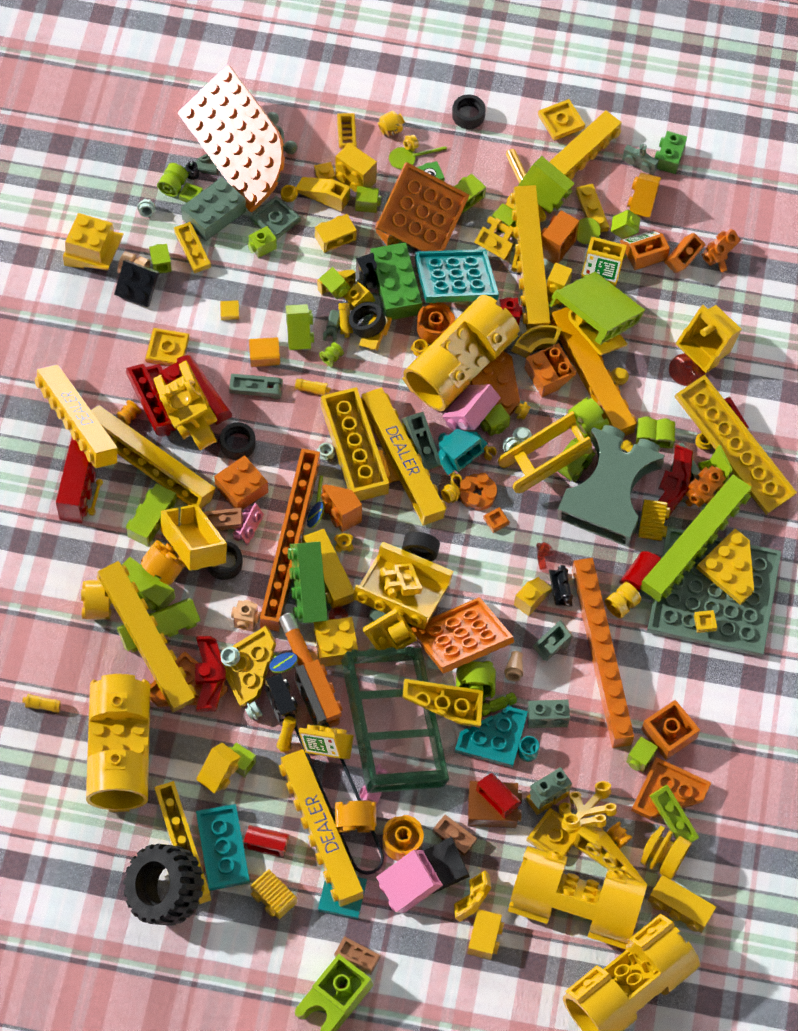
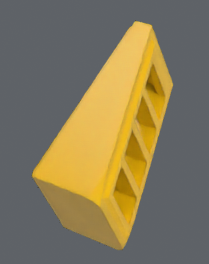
M337 113L339 148H344L348 144L343 143L342 140H352L351 144L357 147L355 113ZM341 122H351V124H341ZM342 128H351V130H342ZM342 134H352V136H342Z

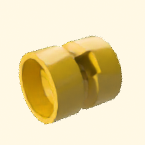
M625 582L617 588L616 593L610 594L604 602L607 609L615 617L621 619L629 613L630 608L633 609L642 599L636 588L630 583Z

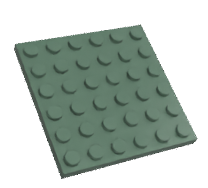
M667 528L662 557L685 530ZM717 537L712 545L709 543L705 547L707 550L704 555L694 560L695 565L690 571L686 570L684 572L682 581L678 585H673V590L667 598L663 597L660 602L653 598L647 632L763 657L781 551L750 544L754 592L739 605L696 569L697 565L723 540V538ZM714 610L717 630L714 632L697 633L694 613Z

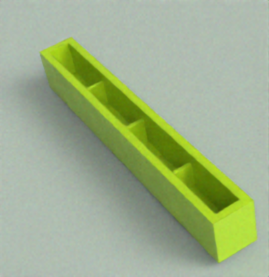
M733 474L644 578L640 589L658 602L663 597L667 598L673 590V585H678L684 578V572L686 570L690 571L695 565L694 560L704 555L707 550L705 547L709 543L711 545L718 537L717 533L720 530L724 531L729 524L728 520L731 517L735 518L740 511L739 507L749 501L752 487Z

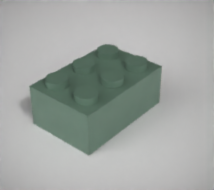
M221 177L181 207L182 220L186 223L191 222L195 232L207 241L246 212V199Z

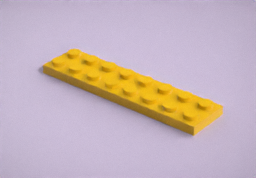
M703 375L675 394L676 400L716 450L721 445L732 467V472L736 477L752 487L750 495L766 515L797 494L706 375Z

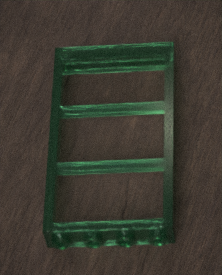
M409 646L404 649H396L390 647L385 650L372 648L366 651L353 649L352 652L347 651L341 660L367 793L443 788L449 781L436 714L423 708L427 729L368 733L361 699L403 697V689L360 691L355 664L413 660L417 681L428 682L421 648ZM429 737L436 770L376 775L370 741Z

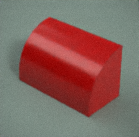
M648 551L640 552L619 583H630L640 593L642 581L661 560V557Z
M493 773L488 774L477 783L476 791L504 819L522 804Z
M249 825L243 841L244 849L284 858L290 834Z

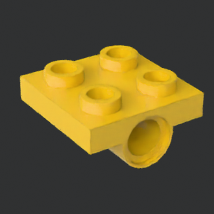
M397 608L363 627V632L383 659L417 641V636Z

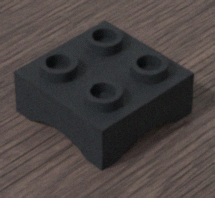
M452 837L423 850L443 885L432 894L470 877Z

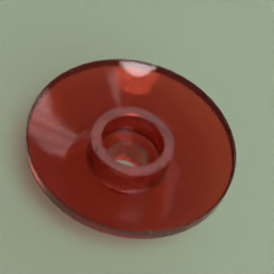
M685 353L675 356L669 364L671 378L683 386H688L705 375V372Z

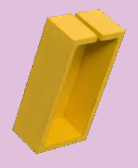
M197 504L181 507L180 526H178V508L161 511V532L189 571L226 563L227 543Z

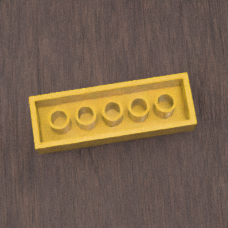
M357 387L322 395L321 409L347 489L352 490L359 501L389 494V481Z

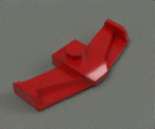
M675 444L672 472L665 470L658 489L664 491L658 501L666 502L667 507H670L669 517L689 491L688 485L690 484L693 450Z
M197 636L196 640L203 663H195L196 685H202L196 713L213 712L217 710L223 684L226 680V668L221 661L217 640L212 636Z

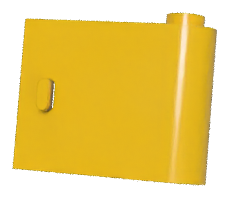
M569 310L568 318L600 356L628 345L620 334L599 345L595 341L599 331L572 310Z

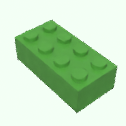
M406 242L371 248L370 253L374 254L377 269L374 270V278L384 316L390 317L392 320L417 316L422 308V301Z
M321 542L290 544L288 559L292 561V568L289 569L290 579H293L294 587L291 588L292 599H295L296 607H293V615L295 619L297 618V622L301 623L328 621Z

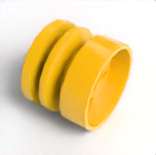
M660 825L658 830L649 838L643 850L640 863L646 865L651 858L653 860L649 868L653 869L659 862L662 864L659 874L672 880L692 842L681 836L674 843L671 842L673 832L670 830L664 838L662 835L665 827Z

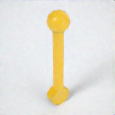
M102 479L96 480L97 486L92 506L88 509L90 516L96 514L95 505L100 486L103 485Z

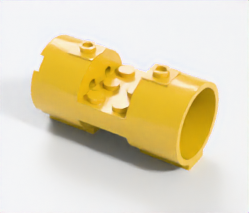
M480 295L453 324L404 370V377L402 379L409 390L415 393L429 407L437 411H444L470 385V382L519 336L517 333L520 329L515 318L506 308L503 310L500 306L496 305L497 300L494 298Z
M108 674L101 676V680L93 679L90 683L86 802L91 806L106 809L109 812H130V809L139 808L148 802L151 685L146 679L142 681L136 680L135 675Z
M527 846L515 881L508 912L548 924L552 909L555 908L592 920L588 938L626 949V945L630 942L629 939L634 932L647 884L627 878L628 876L619 870H608L603 886L594 880L585 881L579 879V876L572 873L566 875L563 873L568 857L564 856L562 852L555 850L545 852Z
M659 914L629 939L630 942L626 945V950L603 969L598 965L595 966L565 991L566 994L563 996L564 1005L582 1031H624L637 1020L636 1012L639 1009L643 1008L645 1004L660 993L663 995L669 994L700 967L697 953L690 942L686 943L684 938L678 934L680 930L674 925L673 921Z

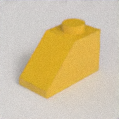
M539 577L528 581L515 595L514 606L527 616H530L552 592V587Z

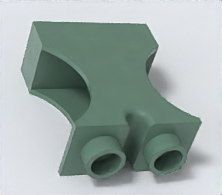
M604 425L602 431L593 427L591 430V443L598 454V465L594 473L585 482L566 489L558 508V520L629 548L639 519L631 503V492L643 476L662 469L665 455L659 453L660 446L646 439H640L638 444L633 445L630 452H623V438L625 436L623 431L609 425Z

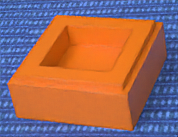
M500 507L483 516L484 521L493 533L510 524V521Z

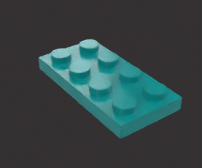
M236 804L196 811L209 891L250 884Z

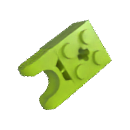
M338 954L295 1009V1016L299 1019H306L315 1011H323L327 1014V1017L321 1027V1031H337L374 986L372 979ZM346 983L347 986L344 989H340L339 986Z

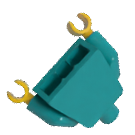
M456 429L449 435L444 432L438 437L440 464L446 474L451 476L450 484H455L454 479L459 480V482L462 481V477L459 474H455L454 471H461L484 451V458L488 461L492 459L488 452L494 456L497 453L496 448L493 446L488 447V443L477 432Z

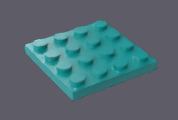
M486 249L415 252L414 259L426 303L472 302L480 295H487L495 300L499 299V292Z

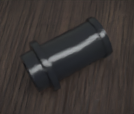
M192 161V165L188 162L186 164L189 175L188 179L196 180L200 176L198 165L194 161Z

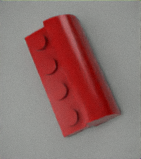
M181 356L177 358L176 363L161 370V375L169 384L183 376L179 364L187 361L209 403V407L216 416L217 422L215 424L218 425L232 417V412L192 356Z
M144 364L127 367L126 374L156 435L161 437L170 436L171 431L178 429L174 428L159 398V393L153 379L161 375V370H163L161 365L156 364L145 367Z

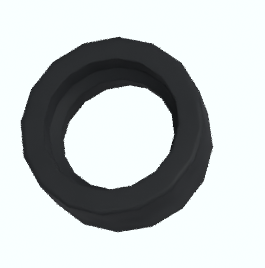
M468 94L462 95L454 101L452 118L455 124L461 128L474 129L483 123L486 108L482 99ZM464 106H472L479 111V114L474 117H465L459 113V109Z
M365 302L359 304L351 311L349 323L357 336L370 338L376 336L384 329L386 318L379 305L373 302ZM370 314L377 315L371 324L366 326L358 325V322L364 316Z
M234 422L222 429L220 448L225 456L238 460L244 455L249 457L254 452L256 447L255 433L250 426L241 422ZM235 433H241L248 437L249 443L244 448L234 449L227 445V438Z
M409 532L404 537L402 550L433 561L438 556L440 542L436 537L424 532Z
M225 541L227 543V552L235 556V564L228 569H219L215 566L207 567L208 572L217 579H232L242 569L243 556L241 550L236 544Z

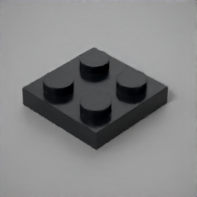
M123 260L114 295L149 307L159 272L132 261Z

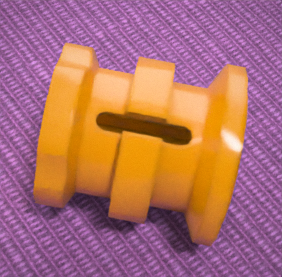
M127 400V406L124 405L121 408V412L118 411L116 413L118 419L127 425L136 418V414L142 413L140 407L131 400Z
M620 821L606 832L613 842L617 843L619 849L632 839V836L626 833L627 830L621 828Z

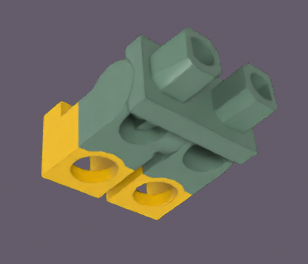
M560 767L530 785L531 790L530 794L526 796V801L535 814L539 815L552 807V804L555 805L568 797L572 782Z

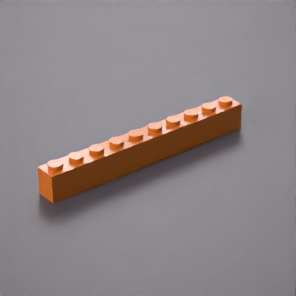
M301 448L260 615V628L267 626L269 630L280 632L281 623L279 618L284 615L292 582L289 574V569L292 568V561L288 559V548H290V544L301 543L320 466L319 451Z
M593 558L574 560L572 574L612 748L631 746L634 732Z

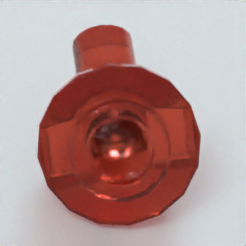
M546 542L537 543L539 570L547 569L545 557L553 555L552 547Z

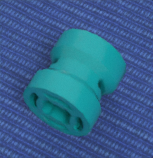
M532 736L522 738L519 744L518 755L523 761L531 762L537 758L539 750L538 740Z

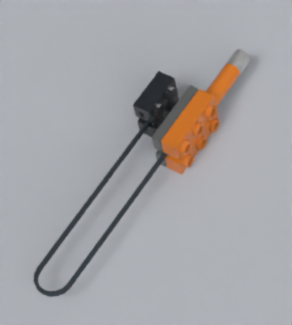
M286 613L279 618V621L292 652L298 657L297 664L299 667H296L295 682L312 722L315 726L319 725L329 728L339 725L343 708L340 701L335 700L333 695L335 689L332 682L328 683L326 679L328 675L324 664L320 665L318 659L313 661L293 613ZM281 673L267 678L265 684V692L280 726H282L285 717L295 718L296 708H298L295 697L290 696L288 680L286 678L283 679ZM296 725L294 729L304 750L299 730ZM305 753L335 823V815L309 753ZM340 759L358 801H361L344 759ZM371 831L380 852L381 861L378 867L371 871H364L357 867L343 834L339 833L352 866L356 871L369 875L380 870L384 862V854L375 831Z

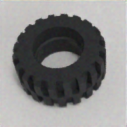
M151 844L146 846L145 849L142 848L138 851V856L132 858L130 861L131 865L127 867L125 872L127 876L124 878L125 890L123 891L124 896L127 897L126 903L128 908H132V914L144 923L167 926L181 924L186 918H190L194 913L193 909L198 908L200 904L198 902L199 898H202L203 895L201 890L202 885H204V879L201 878L203 872L202 868L198 867V860L196 857H193L189 850L180 846ZM166 868L170 877V887L165 899L161 901L157 885L162 871Z

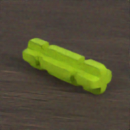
M511 692L506 694V697L501 696L489 701L488 704H482V716L490 714L491 711L493 713L506 708L508 704L509 706L516 704L517 698L515 694Z

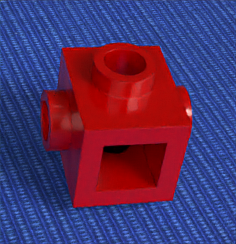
M506 297L500 299L499 306L503 310L506 308L519 326L523 309L522 305H519L518 298Z

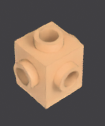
M238 600L237 606H233L231 618H234V627L253 631L255 623H259L261 612H258V606L254 602Z

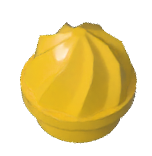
M448 484L441 490V496L446 503H454L460 497V489L455 484Z

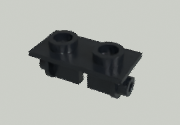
M560 565L558 570H549L554 602L557 606L572 607L573 595L568 583V569L565 565Z

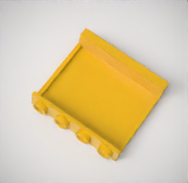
M382 542L379 553L360 585L356 584L353 600L386 614L397 608L407 623L425 629L450 586L454 571ZM412 563L421 584L422 593L402 596L401 591H396L397 596L390 598L385 592V584L381 582L380 569L385 567L389 571L393 570V565Z

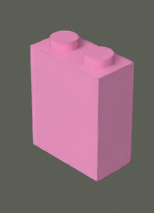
M490 384L469 385L442 417L446 421L447 426L452 430H475L501 397Z
M412 850L376 877L379 881V888L389 899V906L398 913H406L443 886L423 850Z

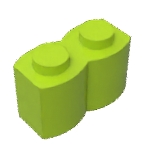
M648 416L638 418L635 444H638L640 439H646L656 443L660 448H673L675 443V422L668 418L655 420Z

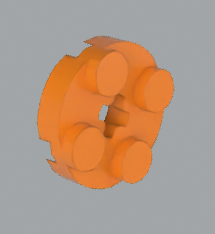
M486 473L471 474L460 482L461 493L459 498L463 505L468 508H475L477 511L485 510L493 505L497 495V486ZM475 489L482 490L481 495H478L477 493L474 494L473 492L475 491Z

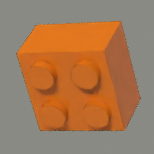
M562 210L557 216L554 215L548 228L545 227L541 232L543 258L554 264H559L576 242L580 220Z
M245 455L214 476L215 487L233 508H242L244 510L268 493V481Z
M676 699L644 720L641 729L648 739L658 746L657 750L665 760L695 741L700 732L698 726Z

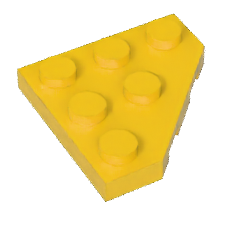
M735 528L697 565L696 569L741 605L754 592L750 540Z
M267 626L231 646L240 652V660L231 667L224 665L227 681L242 708L247 703H251L260 697L274 654L276 642Z

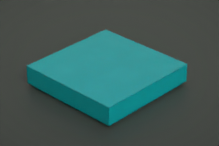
M357 877L364 897L367 879ZM324 881L318 911L358 920L363 899L340 907L338 901L334 902L330 890L333 889L331 883L327 884Z

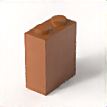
M470 781L468 826L516 828L517 822H521L522 809L517 807L504 819L476 791L479 781ZM502 782L522 802V790H518V783Z

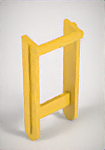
M572 411L498 458V464L502 468L509 467L515 462L519 464L525 476L514 482L513 490L516 493H523L584 454H591L593 452L592 443L589 436L585 438L576 424L575 414ZM568 429H571L578 443L534 469L527 455Z

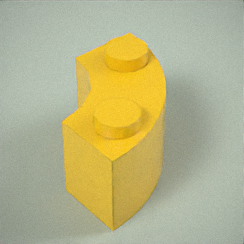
M552 325L533 327L519 337L510 351L526 358L537 349L549 348L556 344L562 328Z

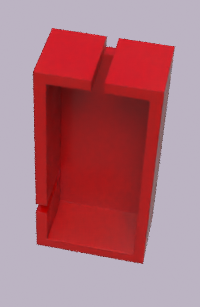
M72 437L57 494L56 507L59 520L82 523L83 517H86L88 514V505L86 504L87 500H91L92 488L90 487L91 483H95L96 472H94L95 467L87 460L86 454L80 450L79 444Z

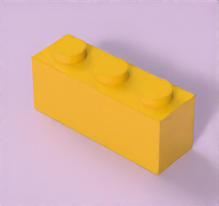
M664 875L660 877L648 899L653 908L657 910L662 909L673 920H680L687 924L686 926L690 930L700 933L703 932L716 909V906Z

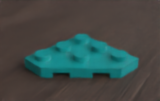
M508 706L498 714L481 720L480 728L471 727L460 731L455 753L513 768L528 711Z

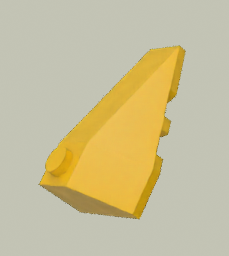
M404 679L403 699L460 725L481 727L483 690Z
M593 824L582 826L579 829L574 842L575 848L610 871L619 870L628 876L627 878L646 884L629 860L604 831L603 827L599 828Z

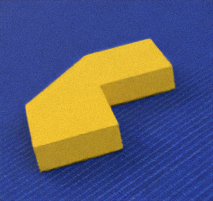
M486 870L469 880L470 894L454 903L455 918L459 922L477 912L491 890L490 874Z

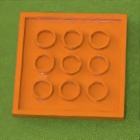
M406 162L375 229L403 243L406 242L407 245L418 251H444L470 195Z
M480 597L432 617L425 629L416 626L410 627L417 636L418 643L443 674L514 643L512 634Z

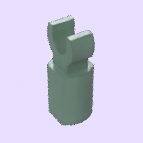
M330 311L326 330L323 333L324 341H326L329 335L333 336V342L337 341V332L340 326L339 311Z

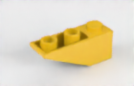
M302 177L296 186L299 194L340 212L343 211L350 200V186L336 180Z

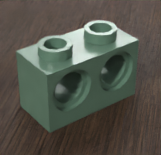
M569 699L528 702V728L568 727L570 720Z

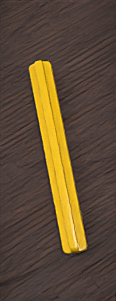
M515 149L507 150L506 156L520 183L526 172ZM538 205L539 220L544 222L546 214L543 208Z

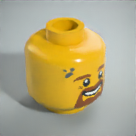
M390 111L380 116L378 126L383 135L386 134L388 137H391L403 130L402 124L405 121L401 113L397 115L395 111Z

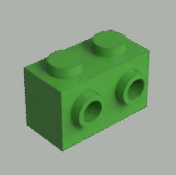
M667 131L665 137H661L659 143L661 150H657L654 157L659 160L657 169L676 174L686 146L687 136Z

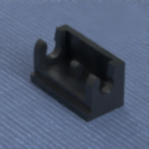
M373 253L356 258V280L366 289H368L367 282H371L373 287L376 288L374 270L377 269V264Z

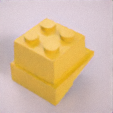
M78 213L65 241L64 266L109 270L124 233L114 232L113 223Z
M702 305L676 341V345L707 373L717 367L720 360L731 352L742 329L717 305L709 309Z

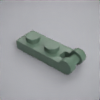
M231 373L229 393L280 399L282 395L280 388L283 386V379Z

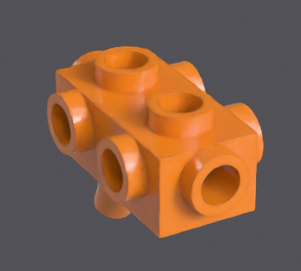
M729 229L727 232L725 230L720 232L716 236L717 239L706 245L704 252L701 254L703 260L709 266L718 263L721 273L728 270L725 260L728 258L727 254L741 241L733 229Z
M713 465L709 469L705 467L698 474L700 478L698 480L695 478L688 485L690 489L685 494L688 497L685 501L687 506L691 507L693 504H696L700 507L704 503L708 504L714 497L713 493L715 491L718 492L724 485L723 481L726 479L720 468Z

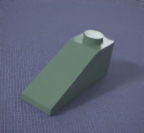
M424 412L402 418L401 421L406 427V434L408 438L413 440L416 453L420 454L424 468L430 470L441 466Z

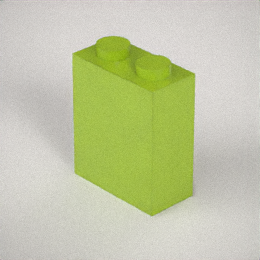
M541 156L531 166L518 186L536 185L538 205L550 214L554 209L558 211L564 204L562 200L563 198L567 199L573 192L571 188L574 182Z

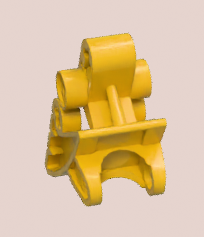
M184 361L179 364L182 377L169 384L165 383L162 375L153 379L159 393V398L174 428L178 429L183 439L192 436L201 451L217 442L210 427L211 424L217 422V419L209 407V403L188 362Z

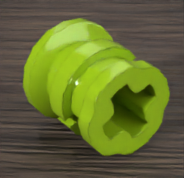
M332 342L331 347H327L325 352L321 351L319 353L321 360L329 367L334 365L333 361L336 362L339 356L344 355L342 347L335 342Z

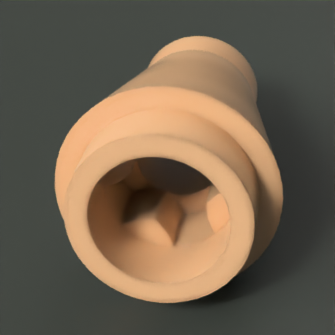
M511 652L510 659L504 670L506 679L510 681H519L523 676V654L521 652Z

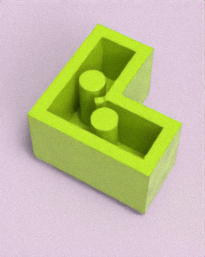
M307 304L286 305L289 350L311 349V343H314V332H310V325H313L312 309L308 310Z

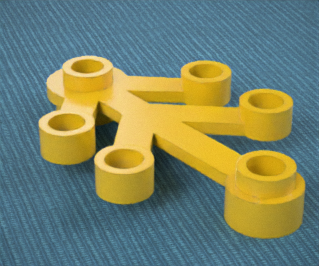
M606 781L597 782L595 784V794L585 805H583L580 792H571L569 800L571 804H574L577 813H571V805L569 803L559 804V813L564 816L561 823L562 829L569 833H574L582 826L593 824L599 828L606 826L605 815H616V805L608 803L604 806H595L601 799L609 798L611 784ZM596 815L591 818H584L586 816Z

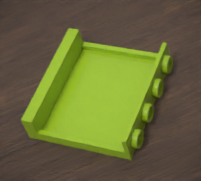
M597 272L589 275L586 274L583 278L575 280L572 284H567L560 290L557 289L553 293V300L549 305L553 307L561 302L599 331L595 339L599 345L637 325L645 312L644 308Z

